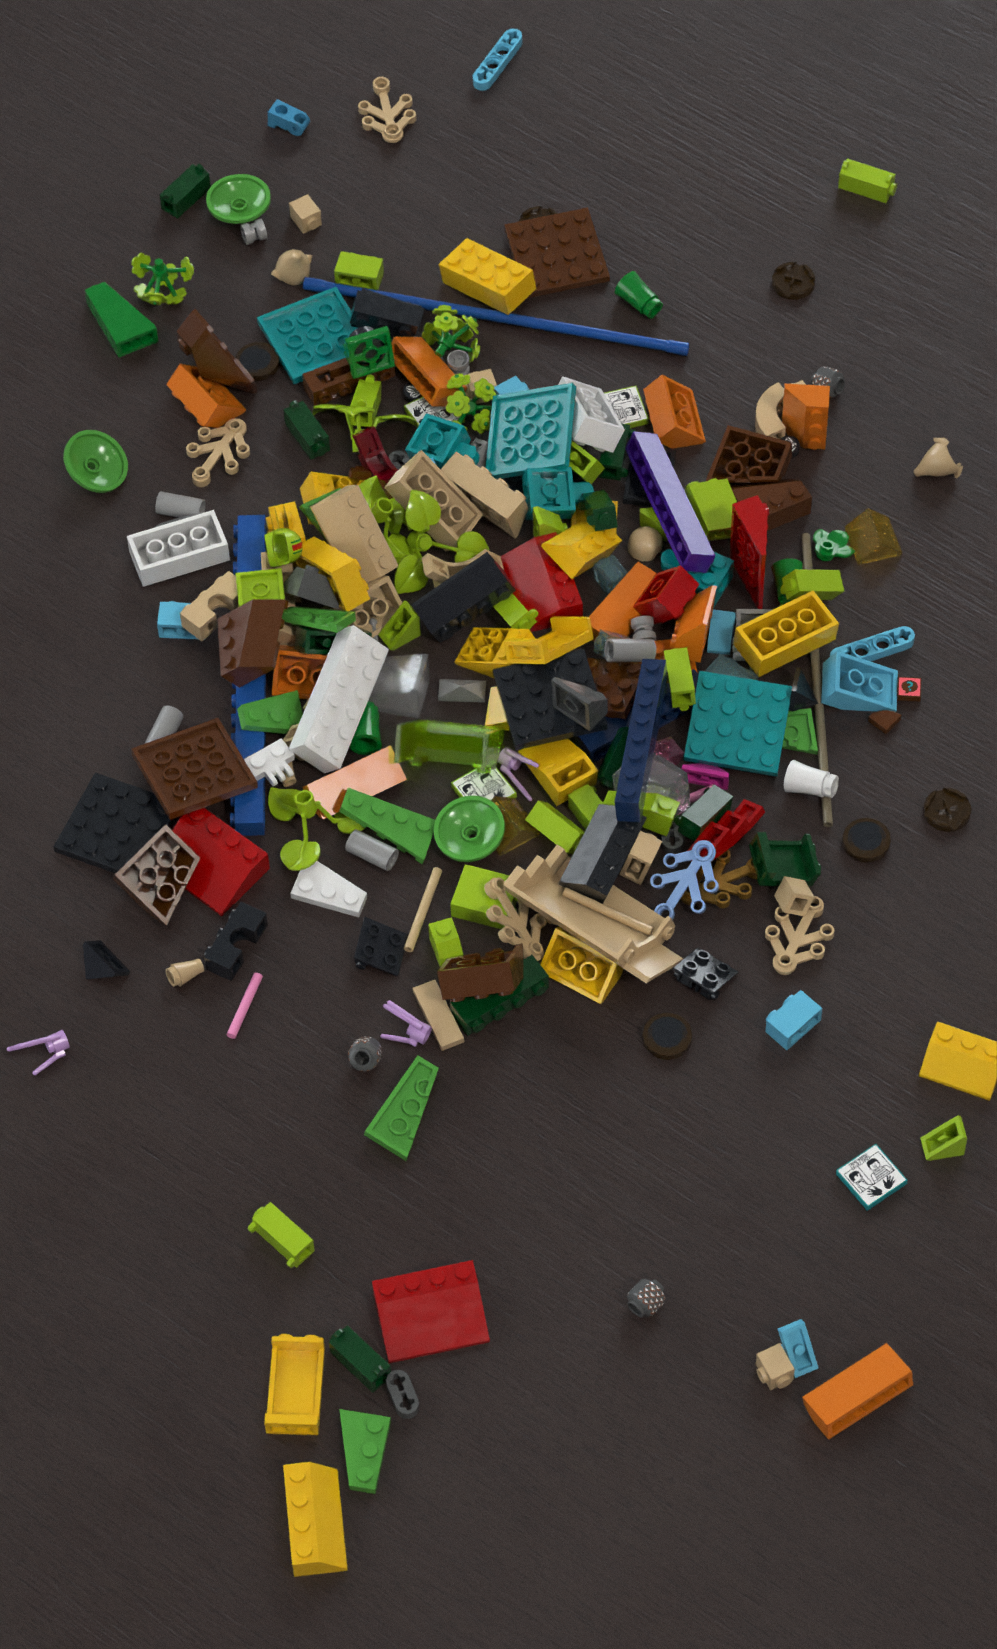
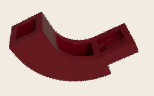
M370 426L352 435L360 453L358 457L362 466L372 473L371 477H378L383 491L388 499H391L393 497L384 487L399 469L388 458L376 428Z

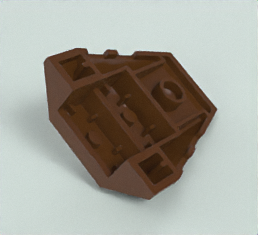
M194 309L177 330L179 338L177 342L180 345L181 351L186 356H192L201 377L255 394L257 387L253 377L237 358L235 359L228 351L227 345L221 342L213 333L214 330L209 323Z

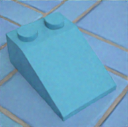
M836 651L823 663L821 703L841 710L874 712L889 710L895 712L897 711L898 670Z

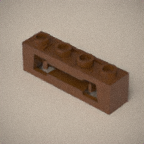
M346 358L302 374L304 389L314 406L328 403L333 399L355 392L359 379L365 380L367 376L353 379ZM395 366L368 375H373L375 381H386L395 377ZM326 372L330 373V376L325 375L322 379L317 378V376Z

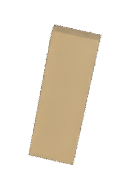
M436 980L414 987L413 993L429 1026L432 1027L433 1035L441 1051L464 1043V1037L446 1000H442L441 990Z

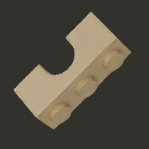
M228 571L223 576L218 577L211 587L202 591L196 600L182 609L180 613L182 627L201 642L218 628L217 617L213 612L214 609L225 607L233 611L239 607L236 576Z

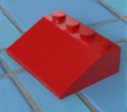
M758 495L732 504L730 559L734 560V568L757 609H762L767 556L766 543H768L767 530L769 528L767 516H769V509L765 502L762 503Z
M557 532L534 537L500 556L504 571L516 589L513 593L514 596L528 612L531 609L538 611V616L535 618L537 623L531 627V632L550 628V618L554 616L583 617V603L574 578L571 579L541 547L544 542L558 535Z
M205 808L183 815L172 829L200 857L185 890L220 916H223L270 869L268 853Z
M473 1260L372 1281L373 1296L388 1363L490 1342Z

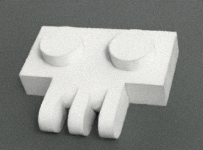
M282 739L244 759L257 781L266 777L273 787L278 784L274 776L282 782L286 780L283 771L288 777L294 775L288 763L295 760L293 752L288 750L289 747Z

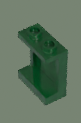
M757 832L749 844L759 886H779L784 876L805 880L808 886H813L821 874V865L817 861L816 847L812 842L810 834H804L800 841L768 840L766 832Z

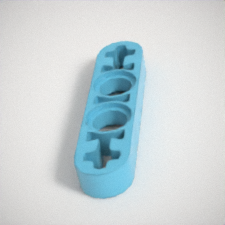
M518 29L507 30L474 72L473 86L477 90L489 89L522 46L521 31ZM501 50L508 52L506 55L498 54ZM490 64H496L498 67L491 69L487 66Z
M898 627L837 647L830 652V656L839 651L846 654L850 653L852 656L871 662L911 648L914 644L915 634L909 627ZM883 641L888 643L889 646L882 649L876 644ZM862 648L865 649L868 653L864 656L857 655L855 651L857 649Z

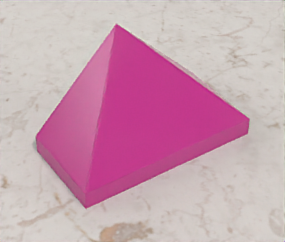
M702 763L682 764L681 781L703 786L715 784L721 789L728 790L729 773L713 765Z

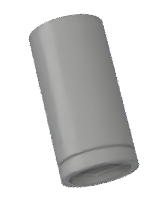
M160 491L157 496L155 511L157 514L178 518L195 516L205 512V500Z
M607 639L604 646V655L608 662H642V659H655L656 644L653 639Z
M163 706L145 743L176 733L184 718L182 712L172 706Z
M357 829L350 834L345 846L346 851L386 871L392 869L399 854L398 849Z

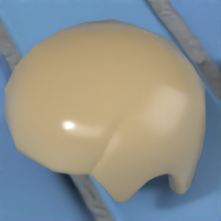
M639 527L630 535L628 553L639 561H653L655 556L662 551L663 537L652 527Z

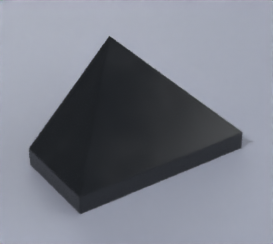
M796 668L788 710L792 712L819 704L801 668Z
M101 940L84 942L83 952L86 979L129 975L130 971Z

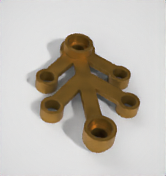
M729 850L722 854L727 857L721 858L719 856L716 858V864L713 868L714 878L719 883L718 891H721L717 895L708 893L704 889V882L700 883L704 874L702 867L696 873L702 900L715 904L719 908H727L730 905L729 894L736 895L743 900L749 899L752 896L750 884L741 883L737 886L730 884V882L747 875L752 879H757L752 858L748 860L745 866L722 875L726 864L731 860ZM709 882L707 888L709 890L714 889L716 886L715 882ZM689 886L681 897L682 902L687 905H691L692 902Z

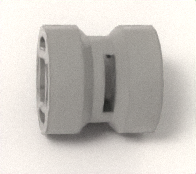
M261 218L254 220L251 224H240L241 234L246 245L253 244L255 240L262 241L268 238L264 222Z
M463 350L450 352L447 357V364L454 374L462 373L464 376L469 374L468 354Z
M639 616L631 620V628L635 632L633 639H653L657 641L656 633L652 629L654 626L652 616Z

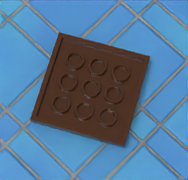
M588 207L504 224L513 260L533 270L536 290L527 298L610 281L608 268Z
M219 718L131 748L134 760L170 820L258 788L257 780Z

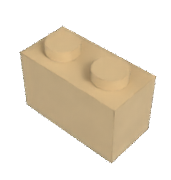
M640 831L619 875L641 885L662 841L650 833Z

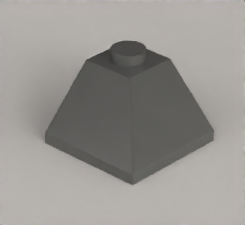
M306 565L305 569L296 567L283 584L284 592L335 609L339 608V603L327 577L319 574L318 568Z
M557 677L551 680L553 707L587 730L591 731L608 713V702L601 692H596L587 686Z

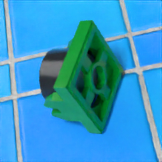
M368 326L359 327L350 334L349 338H345V344H342L353 379L395 366L390 331L387 326L378 329Z

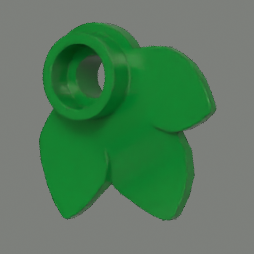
M818 529L813 535V541L816 544V556L820 560L831 561L835 556L847 558L853 555L855 550L847 545L849 535L845 531L834 530L828 533L823 529Z

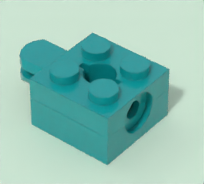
M427 413L405 449L410 459L422 450L429 458L433 457L435 464L440 470L455 452L462 456L468 455L473 459L475 465L480 460L476 447L469 444L471 438L463 425Z
M572 467L559 470L527 468L522 476L523 494L526 497L525 501L529 508L526 520H533V507L536 506L559 514L561 519H571L576 511L577 502L583 500L582 494L594 492L593 486L589 482H573Z
M668 549L662 553L661 570L664 571L680 566L673 550ZM714 552L715 559L710 565L708 573L687 571L699 583L695 590L696 594L712 585L717 586L714 607L734 574V560Z

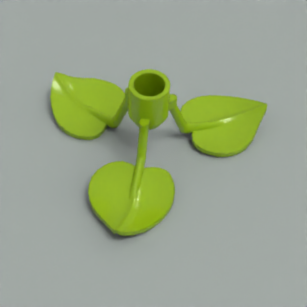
M338 404L314 406L313 415L330 409H336L338 412L345 413L351 434L352 452H359L352 435L364 430L361 429L360 412L374 413L375 409L368 407L352 408ZM403 414L375 417L373 426L376 428L380 422L400 420L415 426V420L411 416ZM350 415L352 417L356 415L357 429H355V433L353 426L350 425Z
M374 476L363 481L359 487L377 523L385 522L383 535L397 563L399 564L400 560L407 554H413L417 557L416 553H413L414 548L408 545L407 538L403 535L392 533L388 537L389 523L391 521V518L388 516L393 511L394 506L382 489L378 477Z
M411 490L405 512L407 525L412 530H415L408 535L407 542L411 548H414L413 553H416L417 557L413 554H407L400 560L394 577V587L398 594L419 591L427 584L429 578L424 574L420 551H427L431 546L455 551L454 561L458 563L475 557L484 549L489 550L483 536L474 531L463 533L458 538L457 547L432 541L431 537L425 532L430 530L429 525H435L439 522L441 508L431 495L418 490Z
M270 788L268 805L275 819L289 821L296 814H299L302 818L303 841L292 840L281 849L280 857L288 870L299 871L309 868L320 857L321 850L317 842H308L306 819L312 818L315 815L317 809L332 823H338V829L343 833L351 834L355 829L359 831L365 829L341 812L334 814L335 818H333L321 806L320 801L315 802L311 791Z

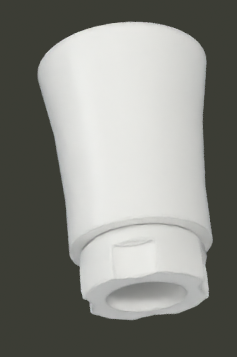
M792 760L785 774L784 790L785 792L833 798L838 789L839 777L830 774L828 771L819 770Z

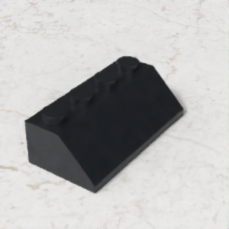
M486 552L415 601L411 606L431 634L441 643L444 640L450 639L454 633L463 627L470 625L480 615L489 612L499 602L509 598L516 589L505 571Z
M599 804L558 884L603 904L647 817L642 815L641 822L617 821L615 805Z

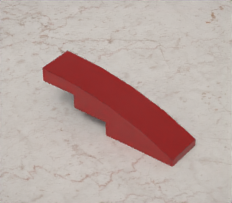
M744 799L734 812L727 810L718 823L711 821L687 851L692 850L696 842L707 840L716 849L714 859L718 858L735 845L764 815L763 806ZM707 849L700 851L701 857L708 855Z

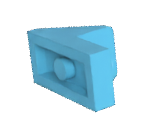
M713 610L710 620L707 653L730 655L736 612Z
M800 1319L778 1328L782 1342L781 1346L795 1369L794 1377L797 1378L818 1369L805 1322Z

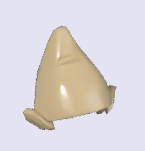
M287 250L279 256L276 267L271 272V275L289 285L303 284L305 277H309L312 255H305L300 250Z
M934 438L936 443L927 451L919 465L914 469V475L916 477L927 475L939 477L954 474V477L958 478L961 475L963 466H961L960 462L956 465L947 449L949 441L946 438Z

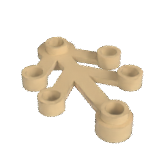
M377 77L373 81V90L380 98L382 110L371 105L369 101L359 102L358 110L362 115L371 114L385 121L386 125L374 121V118L371 116H365L362 119V127L365 130L374 129L382 133L385 141L396 143L403 138L405 126L416 121V112L408 109L404 111L403 117L397 123L394 122V119L404 108L412 106V96L409 94L401 95L400 100L391 109L388 98L390 82L386 77Z
M231 419L226 422L224 427L212 430L208 427H201L198 430V438L201 442H208L211 438L224 437L219 441L203 445L192 442L186 446L187 455L191 458L212 452L205 463L193 471L192 479L195 486L205 487L210 483V471L222 454L225 460V471L228 474H236L238 472V462L233 458L229 446L233 440H235L237 445V456L241 459L249 457L250 448L243 438L247 431L246 423L243 420Z
M492 878L485 884V892L490 898L499 899L508 917L504 915L502 909L497 905H493L486 911L490 921L498 922L505 926L498 932L500 940L512 945L523 943V958L525 959L533 955L537 961H540L544 956L543 947L539 943L541 928L546 925V919L539 913L530 918L532 928L529 934L526 929L529 906L518 900L519 910L517 914L505 893L506 889L503 886L505 881L502 878ZM515 932L519 934L520 938L515 936Z
M814 896L811 903L817 904V906L810 905L796 931H794L789 920V913H785L786 916H779V913L784 912L780 906L776 908L775 919L780 922L789 942L786 950L779 940L780 929L777 926L769 925L765 930V938L770 941L776 954L773 958V967L781 975L791 974L796 969L797 964L812 959H822L825 954V947L821 943L815 942L829 941L834 937L835 930L830 924H823L819 931L806 934L813 918L820 917L823 913L824 903L817 896ZM828 930V931H830L831 933H830V934H825V933H823V931ZM773 931L776 935H770L769 932ZM812 944L809 951L795 954L799 947ZM819 949L821 953H815L814 950ZM786 960V961H789V963H786V964H785V963H782L781 961Z

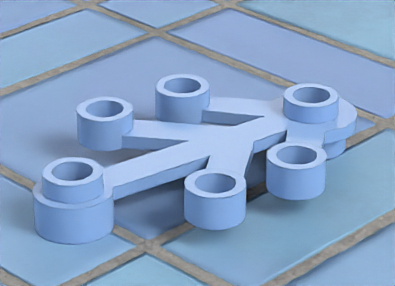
M701 840L696 842L690 851L678 854L668 853L664 856L663 863L669 869L677 867L678 863L691 860L692 862L687 869L663 875L658 873L652 875L650 883L655 889H661L665 884L679 881L667 902L657 905L654 912L661 915L664 910H668L669 917L673 920L675 916L674 908L688 886L692 899V911L696 914H702L706 910V904L701 898L696 873L702 865L705 876L704 889L711 894L718 891L719 883L714 878L711 865L716 856V849L711 842ZM707 849L708 855L701 857L700 851ZM669 857L675 858V862L672 865L667 864ZM655 878H662V883L654 885ZM709 882H715L716 886L714 889L709 890L707 888ZM697 902L703 904L700 910L694 909V905Z

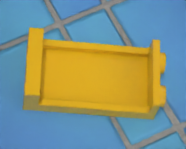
M554 616L550 618L552 631L537 639L508 638L504 640L507 663L547 664L593 640L590 618Z
M281 1334L279 1336H272L268 1406L264 1422L266 1434L319 1435L325 1355L324 1339L316 1335L293 1337L289 1334Z

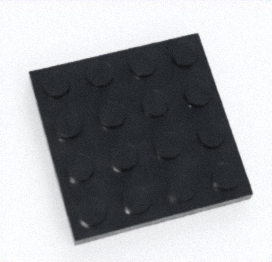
M584 649L568 652L547 664H514L493 669V676L515 750L608 729L605 716L589 731L553 707L551 680L554 677L587 686L597 692Z
M95 772L53 846L54 852L116 874L165 825L171 828L175 818L171 820L168 818L153 792Z

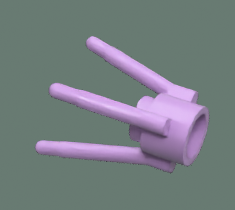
M505 747L497 759L498 763L502 765L500 770L510 778L528 801H532V797L510 770H517L522 762L536 768L539 767V764L520 755L510 747Z
M388 1000L387 1004H384L383 1007L410 1024L406 1034L410 1035V1038L381 1034L380 1037L391 1041L408 1043L414 1047L417 1046L418 1042L425 1044L432 1027Z
M61 1030L47 1037L7 1047V1051L10 1052L45 1043L49 1053L54 1052L55 1055L32 1072L33 1075H37L57 1059L66 1056L64 1050L70 1048L64 1031Z

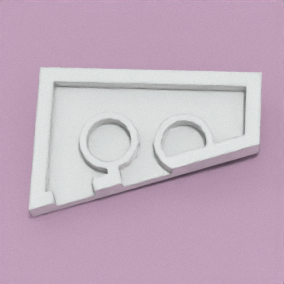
M318 861L309 868L300 870L290 893L291 899L355 917H360L367 900V893Z

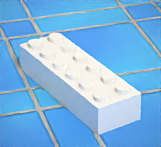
M354 625L346 627L336 634L288 750L323 773L341 768L389 651L388 648Z

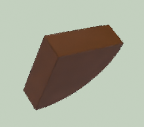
M357 465L354 468H350L348 477L367 480L371 478L372 473L364 466Z
M881 710L868 716V722L887 734L901 720L902 715L894 711Z

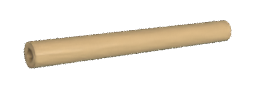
M434 867L409 932L404 946V950L407 952H413L438 885L442 870L438 867Z
M567 887L562 894L563 897L648 936L653 932L654 927Z

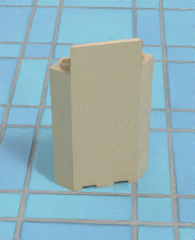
M559 845L554 847L546 859L537 855L526 870L517 865L503 884L510 895L645 983L675 967L683 960L682 957L662 945L665 940L667 941L672 937L675 931L674 928L676 926L669 916L666 918L662 917L616 886H612L603 904L654 927L650 936L563 897L562 894L565 887L558 883L571 857Z

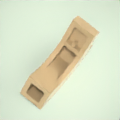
M801 380V381H799V382H797V383H791V384H803V385H806L803 380ZM779 382L769 387L760 397L756 407L755 420L756 433L778 439L784 437L786 427L778 417V414L783 411L784 388Z
M484 549L467 561L458 563L443 561L429 553L422 557L424 574L429 579H433L435 588L486 552L492 556L503 570L504 568L501 557L487 549Z

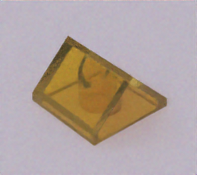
M867 508L845 526V532L849 535L850 545L855 550L854 555L858 565L902 555V550L888 516Z
M500 796L492 798L491 801L499 807L505 820L504 837L496 849L500 856L541 834L540 831L525 820L528 814L515 798Z

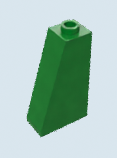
M102 282L85 289L87 305L118 358L159 342L156 326L107 283Z

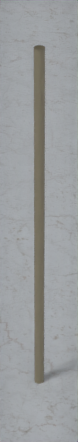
M803 533L801 535L803 568L813 570L810 534ZM819 648L810 652L813 694L819 703L814 705L819 770L829 772L824 704L821 703ZM824 796L821 797L823 825L831 827L833 826L831 798Z

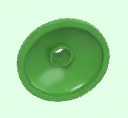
M234 174L221 178L210 187L206 196L209 212L218 220L231 224H242L257 219L266 212L271 202L270 190L266 183L248 174Z
M84 430L73 435L65 446V467L72 479L81 487L92 492L105 493L115 490L125 480L128 472L127 457L119 443L111 436L96 430Z
M464 796L451 801L440 811L434 824V838L439 849L447 857L460 862H473L487 857L497 849L505 833V820L501 810L494 802L481 796ZM476 834L474 838H469L470 835Z

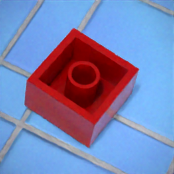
M681 565L658 572L633 607L642 616H652L654 624L665 623L671 619L676 620L683 614L685 604L696 595L695 590L699 583Z

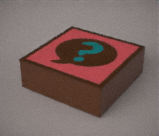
M898 677L897 700L921 702L922 678Z

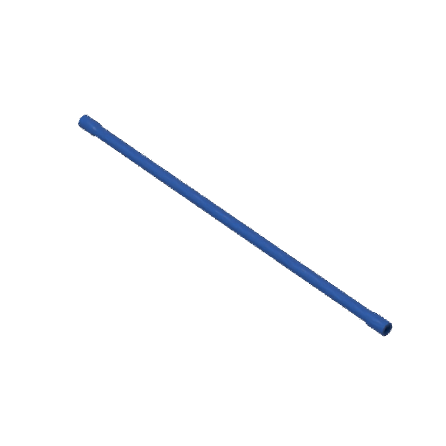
M305 277L303 283V290L321 293L337 287L341 295L355 297L357 290H362V287L327 282L310 277ZM367 289L404 302L420 305L425 310L434 311L440 305L451 306V310H457V314L454 315L459 316L465 314L466 317H469L471 315L476 319L650 348L687 356L689 351V343L663 340L512 313L507 315L501 311Z

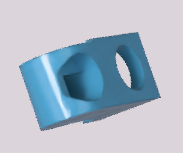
M278 99L268 111V126L272 128L278 126L288 130L295 136L302 135L310 123V118L306 113Z

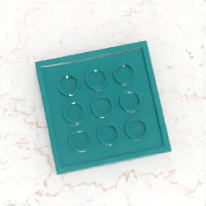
M337 287L257 317L259 327L277 353L282 366L293 384L302 382V374L346 358L342 344H345V338H349L350 334L357 329L350 324L351 310Z
M573 383L493 396L486 469L491 472L492 477L498 479L520 476L524 474L527 468H549L555 470L569 468L576 386Z
M699 671L695 693L696 704H693L683 761L777 777L792 686Z

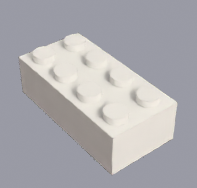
M562 376L558 385L573 383L576 386L572 429L573 441L582 446L585 444L593 446V448L600 452L606 450L613 453L625 429L602 389Z
M214 510L127 536L129 552L143 587L230 561L228 543Z

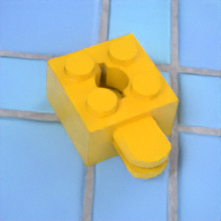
M295 501L268 507L269 517H265L268 528L267 533L280 528H288L299 535L302 543L306 541ZM296 561L293 562V567H297Z

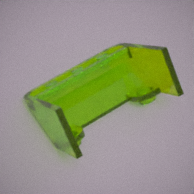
M412 720L401 723L396 728L394 763L409 761L408 765L423 766V762L428 761L472 765V767L477 768L476 772L491 773V770L496 769L505 728L433 720Z

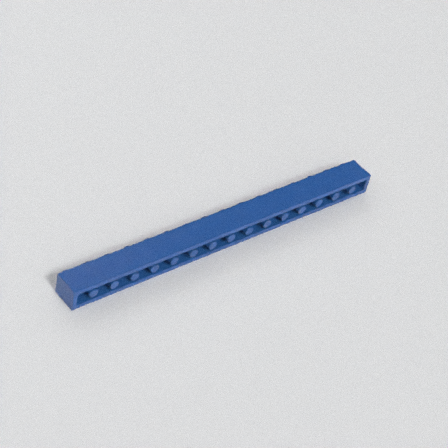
M265 515L238 516V525L233 526L234 539L237 538V543H233L234 557H237V562H233L234 575L240 572L262 570L261 553L267 551L264 534H267ZM266 674L240 688L232 683V689H236V694H232V708H236V713L231 714L232 728H236L235 733H231V739L243 759L265 748L266 732L242 730L237 709L242 704L266 698ZM265 777L257 781L258 788L230 798L231 807H235V813H230L231 827H235V830L243 836L265 835Z

